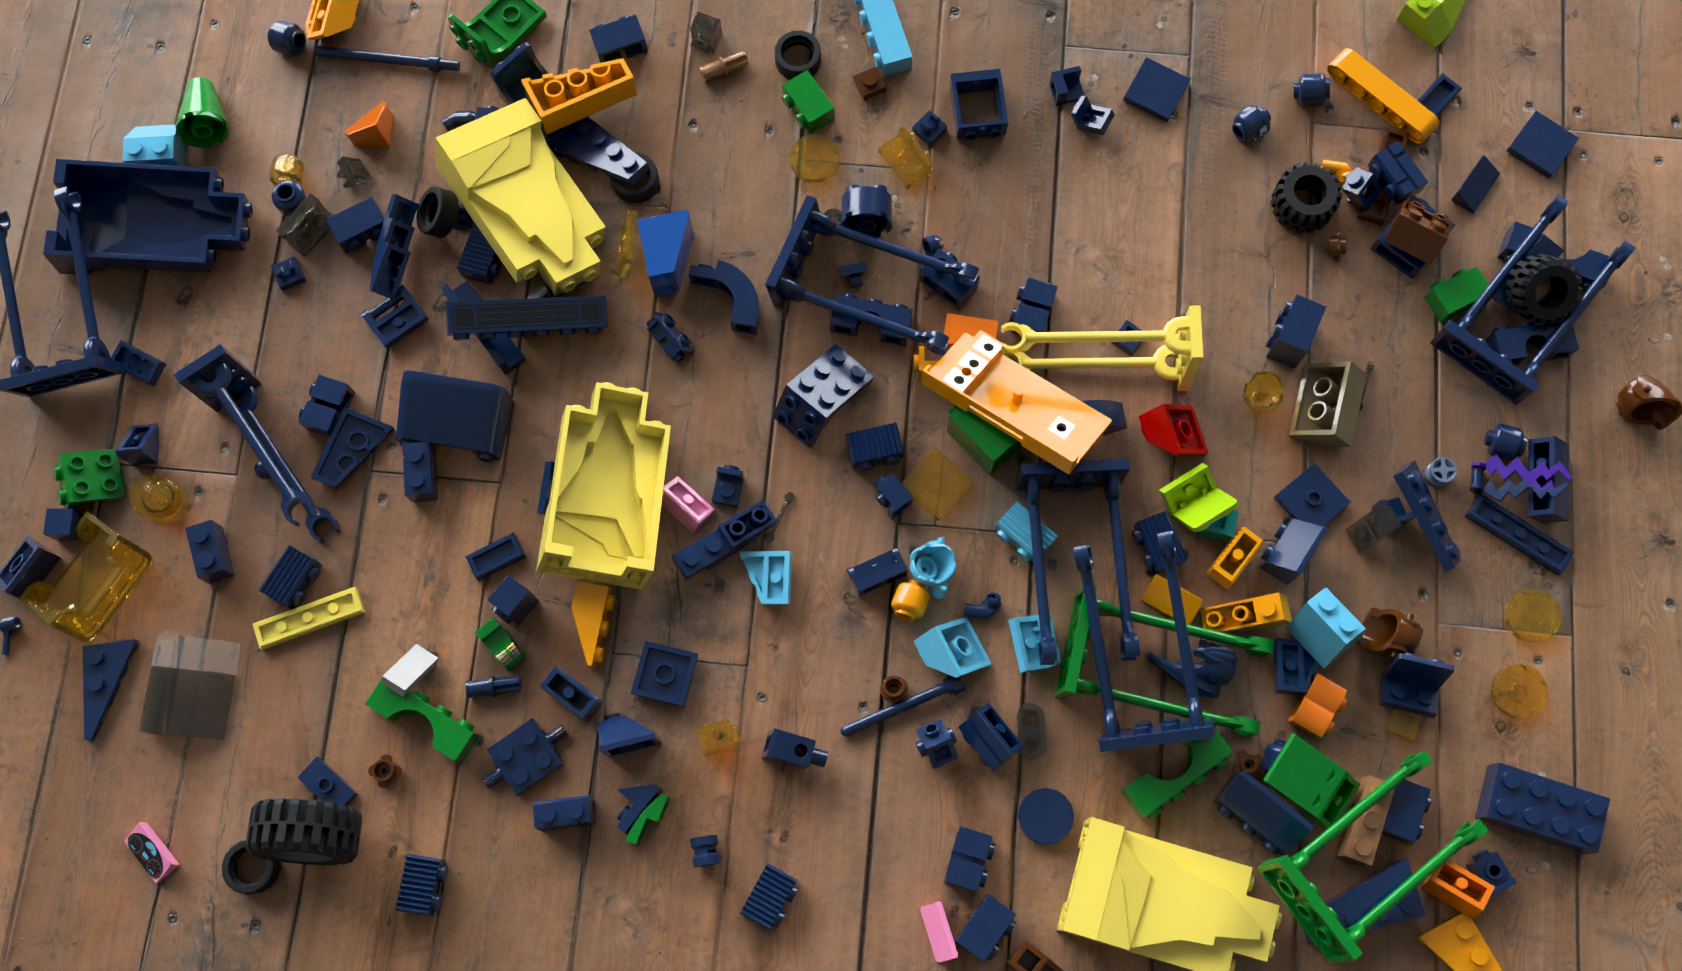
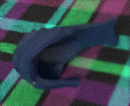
M1201 639L1199 646L1193 649L1194 656L1205 659L1203 662L1194 665L1198 694L1203 697L1218 698L1222 685H1228L1234 677L1238 658L1234 650ZM1152 652L1146 653L1145 656L1150 663L1164 671L1177 684L1186 689L1182 663L1180 661L1172 662Z

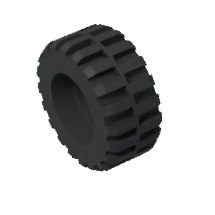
M294 798L261 800L251 808L245 848L251 856L276 862L303 865H343L351 863L358 856L362 816L353 807H346V805L334 804L333 802Z

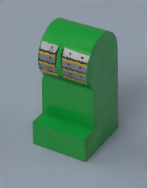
M491 618L474 632L508 672L526 658L518 648L517 643L496 618Z

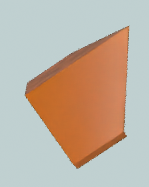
M382 101L347 129L345 134L354 146L390 147L393 114L387 104Z

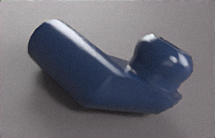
M456 111L441 122L445 129L450 131L461 123L467 124L474 121L476 113L474 111Z
M994 592L989 593L987 598L979 605L965 603L963 616L989 619L1001 607L1000 595Z

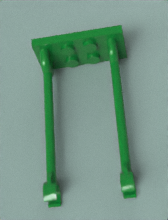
M1083 587L1075 594L1055 692L1056 698L1064 700L1075 693L1102 697L1100 685L1079 678L1081 663L1085 664L1089 649L1085 647L1086 638L1091 637ZM1096 598L1099 616H1112L1121 619L1120 607L1113 606L1107 601ZM1131 610L1133 622L1176 632L1174 620ZM1187 624L1188 635L1244 648L1246 653L1254 656L1266 657L1267 654L1272 655L1275 642L1273 640L1255 636L1244 638ZM1112 689L1113 700L1190 719L1189 709L1186 706ZM1203 711L1204 719L1214 717L1216 725L1231 728L1233 733L1250 737L1253 734L1259 735L1261 721L1241 716L1231 718Z
M1424 749L1417 755L1412 753L1399 764L1400 769L1299 853L1291 857L1284 855L1270 859L1257 867L1258 871L1330 964L1354 961L1362 955L1363 952L1356 944L1363 939L1366 931L1462 847L1476 842L1488 831L1480 819H1477L1472 825L1469 821L1463 824L1454 833L1455 838L1355 925L1346 929L1343 928L1337 913L1329 906H1326L1320 898V892L1317 887L1308 882L1300 871L1309 863L1310 858L1402 781L1427 767L1433 760Z

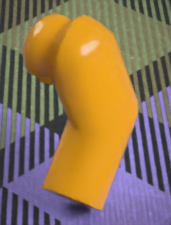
M1324 159L1320 167L1322 169L1329 168V173L1335 174L1341 185H1344L1346 176L1352 171L1347 163Z

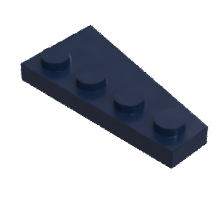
M1414 460L1405 464L1393 477L1444 571L1455 568L1460 562V551L1457 545L1452 542L1447 527Z

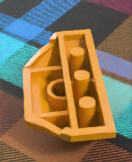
M312 0L305 24L307 39L310 41L352 28L356 20V10L361 0Z

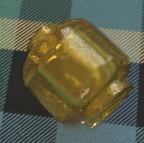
M282 154L274 157L270 166L269 181L274 187L280 182L287 180L295 181L302 185L305 173L303 162L292 154Z

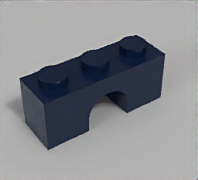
M836 294L835 301L910 328L913 309H908L903 304L888 305L883 304L878 299L863 300L858 299L853 294ZM833 311L830 320V332L855 337L857 328L862 322ZM882 329L880 342L906 347L907 338Z
M1556 319L1555 324L1545 323V325H1535V322L1521 324L1517 328L1501 326L1495 328L1485 341L1492 350L1509 357L1513 365H1519L1528 357L1526 344H1533L1540 350L1562 321ZM1573 326L1546 361L1569 358L1579 350Z

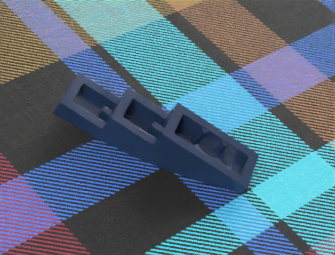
M392 194L384 218L369 291L391 300H395L411 254L408 251V247L415 230L412 227V223L419 204L397 194Z

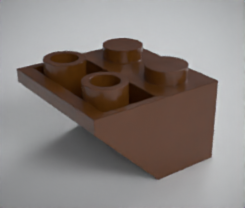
M1405 200L1390 225L1384 241L1431 265L1448 240L1452 224L1448 222L1449 219L1440 213L1432 214L1426 211L1425 207L1419 202Z

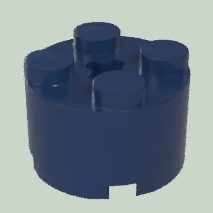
M874 185L873 187L847 186L846 192L841 197V226L876 238L881 237V232L887 230V233L890 232L892 229V197L887 192V187L884 185Z

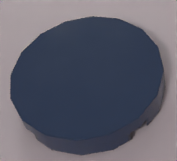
M1043 788L1034 790L1024 798L1019 806L1018 820L1020 828L1028 838L1035 843L1048 845L1057 843L1068 835L1073 827L1074 812L1071 803L1065 795L1054 789Z

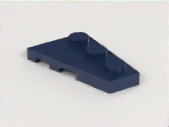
M344 407L311 475V479L338 489L389 436L394 427Z

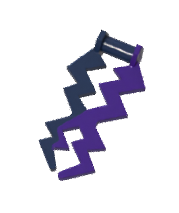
M1496 454L1484 463H1472L1469 491L1474 494L1485 493L1501 502L1508 492L1516 499L1524 491L1531 488L1541 500L1548 493L1555 499L1569 487V484L1566 482L1554 488L1552 480H1549L1558 472L1568 481H1572V476L1560 461L1549 470L1543 461L1530 472L1527 471L1519 458H1516L1505 467ZM1486 469L1491 477L1498 471L1504 481L1515 472L1523 479L1517 488L1511 480H1508L1499 490L1495 488L1491 480L1485 487L1482 486L1483 471ZM1543 476L1549 482L1541 488L1537 480Z

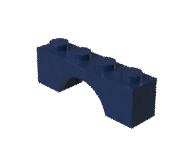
M1515 221L1505 233L1497 258L1507 262L1533 227ZM1590 249L1583 256L1576 259H1563L1559 257L1558 259L1572 264V267L1578 270L1577 276L1582 279L1579 287L1583 288L1582 292H1585L1605 267L1609 256Z

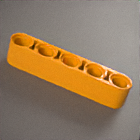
M1345 48L1327 66L1329 75L1395 129L1410 134V141L1422 144L1439 126L1440 123L1435 114L1352 49Z

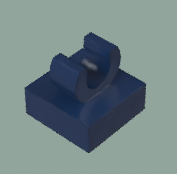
M928 111L912 127V132L930 147L947 131V125L931 111Z
M295 256L271 266L279 288L282 291L306 282L303 271Z
M864 260L840 266L838 269L840 277L849 275L850 285L853 288L862 285L860 273L867 271V266Z

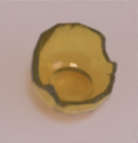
M1271 371L1255 372L1250 381L1245 383L1243 400L1252 410L1257 412L1273 411L1281 404L1284 398L1285 382L1278 374Z

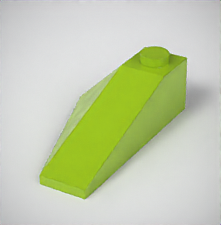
M1409 0L1404 5L1397 20L1435 50L1451 34L1466 0Z

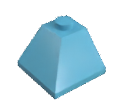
M967 617L936 626L913 641L926 666L955 678L992 664Z

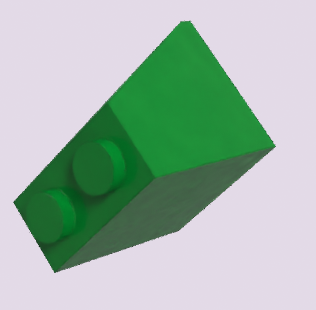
M956 405L950 409V415L947 420V432L989 476L1022 447L1021 442L972 412H966Z

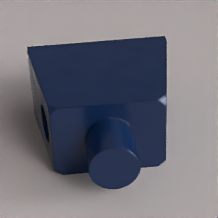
M773 728L768 732L761 758L800 769H807L810 764L824 768L828 751L814 748L816 740ZM795 747L801 748V757L795 755Z

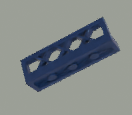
M467 281L454 290L448 284L441 287L450 302L482 301ZM507 333L496 334L497 338L481 339L480 335H475L505 375L526 361L513 341L507 338Z

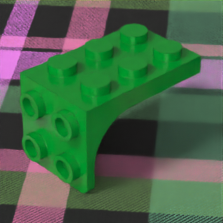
M492 0L472 20L466 23L460 21L452 13L447 18L451 24L449 26L450 30L456 35V43L465 51L469 49L473 53V57L481 65L486 63L493 69L496 64L501 62L547 17L545 10L532 0Z

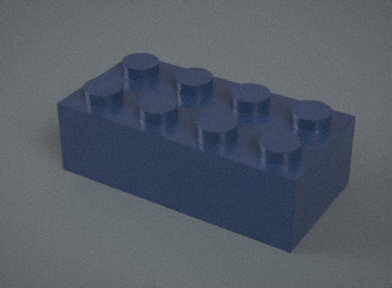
M1499 762L1487 766L1475 819H1480L1481 821L1584 855L1599 853L1610 798Z

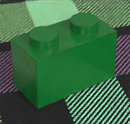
M808 70L782 85L783 95L781 98L788 109L792 108L796 114L795 119L801 128L805 127L809 134L835 120V108Z
M1477 266L1468 271L1466 268L1455 272L1451 279L1447 281L1440 279L1430 286L1431 290L1424 298L1439 322L1442 323L1470 309L1489 284Z

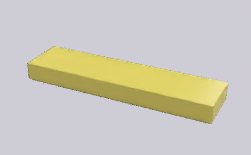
M352 587L253 623V628L259 648L265 650L365 613L358 588Z

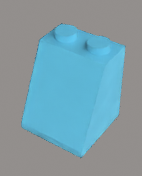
M1326 587L1306 602L1286 627L1293 637L1298 640L1324 669L1363 637L1366 629Z

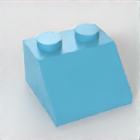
M175 125L135 127L124 137L122 161L123 163L185 166L186 144L182 141V137L179 134L177 136Z

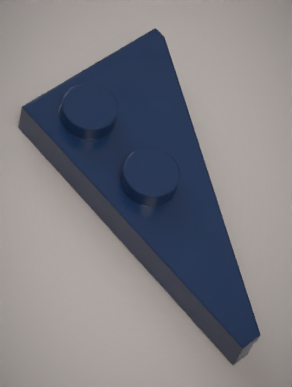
M132 639L82 646L84 740L93 741L100 732L104 723L101 720L108 705H112L121 685V679L129 668L126 666L133 649L137 650L139 646L138 640Z

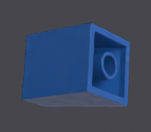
M683 210L637 220L648 277L654 295L669 296L675 291H680L694 237L689 211Z

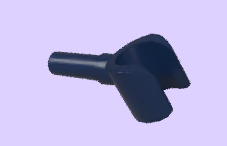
M19 617L3 618L0 621V630L4 637L2 655H9L12 632L21 629Z

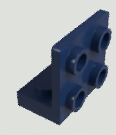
M1411 653L1398 654L1381 676L1379 706L1434 718L1438 714L1439 689L1454 672V666L1445 664L1441 660L1419 658Z

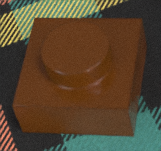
M876 66L853 76V80L863 100L886 91V85Z

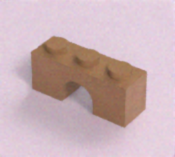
M1370 775L1359 778L1358 783L1360 786L1353 797L1352 804H1358L1382 784L1384 780ZM1395 788L1343 831L1335 857L1361 867L1372 866Z

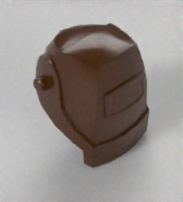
M1650 375L1636 377L1618 393V402L1616 403L1619 409L1618 413L1629 422L1654 425L1658 430H1663L1682 415L1681 401L1666 386Z
M1373 607L1362 623L1366 629L1363 637L1357 644L1374 653L1395 659L1400 653L1415 654L1422 638L1423 629L1418 622L1413 620L1414 615L1408 613L1406 616L1394 609L1380 610Z

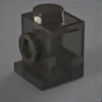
M697 12L690 27L692 37L690 46L691 48L714 55L723 35L720 19Z

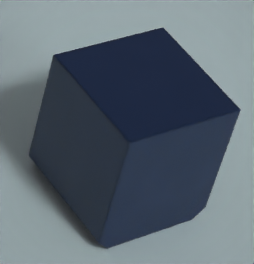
M47 508L43 534L54 540L81 541L84 533L85 515L75 509Z

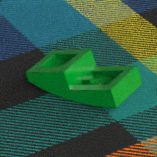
M662 794L648 805L635 821L626 841L639 846L649 821L661 823L671 798Z

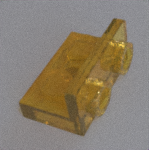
M905 126L899 128V135L879 147L878 152L906 189L932 174L933 159L927 150H922L914 132H909Z

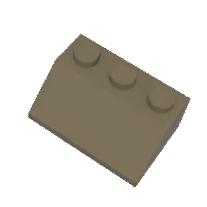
M1352 361L1305 364L1289 436L1325 447H1351L1367 374Z

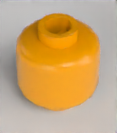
M909 580V583H901L897 586L891 602L895 616L909 622H914L915 619L924 616L930 600V594L924 589V584L916 580Z

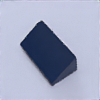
M1482 155L1451 199L1472 213L1475 212L1500 175L1487 157Z

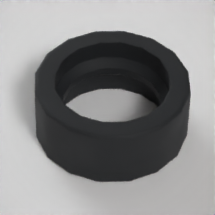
M802 30L784 34L775 46V63L779 73L791 80L808 70L813 77L821 65V46L817 38L811 33ZM802 45L812 51L813 57L808 64L792 66L785 62L784 52L792 46Z
M638 152L636 154L645 160L650 167L648 170L649 181L644 187L637 190H629L621 185L620 180L610 177L616 195L621 200L631 204L649 200L656 194L659 187V175L654 161L647 155Z
M437 186L430 187L425 191L419 202L416 215L417 226L422 233L442 238L451 232L456 223L459 210L456 194Z
M246 840L240 841L225 854L221 865L222 877L226 885L235 892L243 894L262 893L269 889L278 879L281 862L266 859L267 869L261 880L252 884L242 882L236 874V865L240 856L247 852L245 848Z

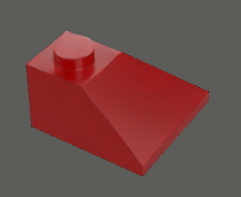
M1162 404L1138 416L1141 423V431L1146 441L1174 455L1205 456L1209 454L1192 405Z

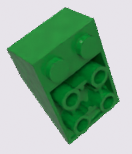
M1293 733L1263 779L1303 818L1324 829H1328L1341 818L1360 786L1346 770Z

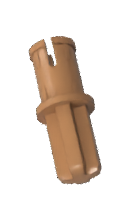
M742 51L724 59L719 57V60L700 66L699 69L704 82H707L724 74L728 76V72L747 65L749 61L746 53Z

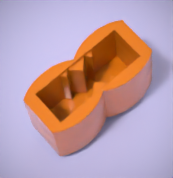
M1318 673L1313 675L1307 692L1300 697L1287 722L1315 739L1322 738L1323 735L1327 737L1335 724L1332 721L1335 712L1340 713L1347 703L1348 699L1345 698L1347 690Z

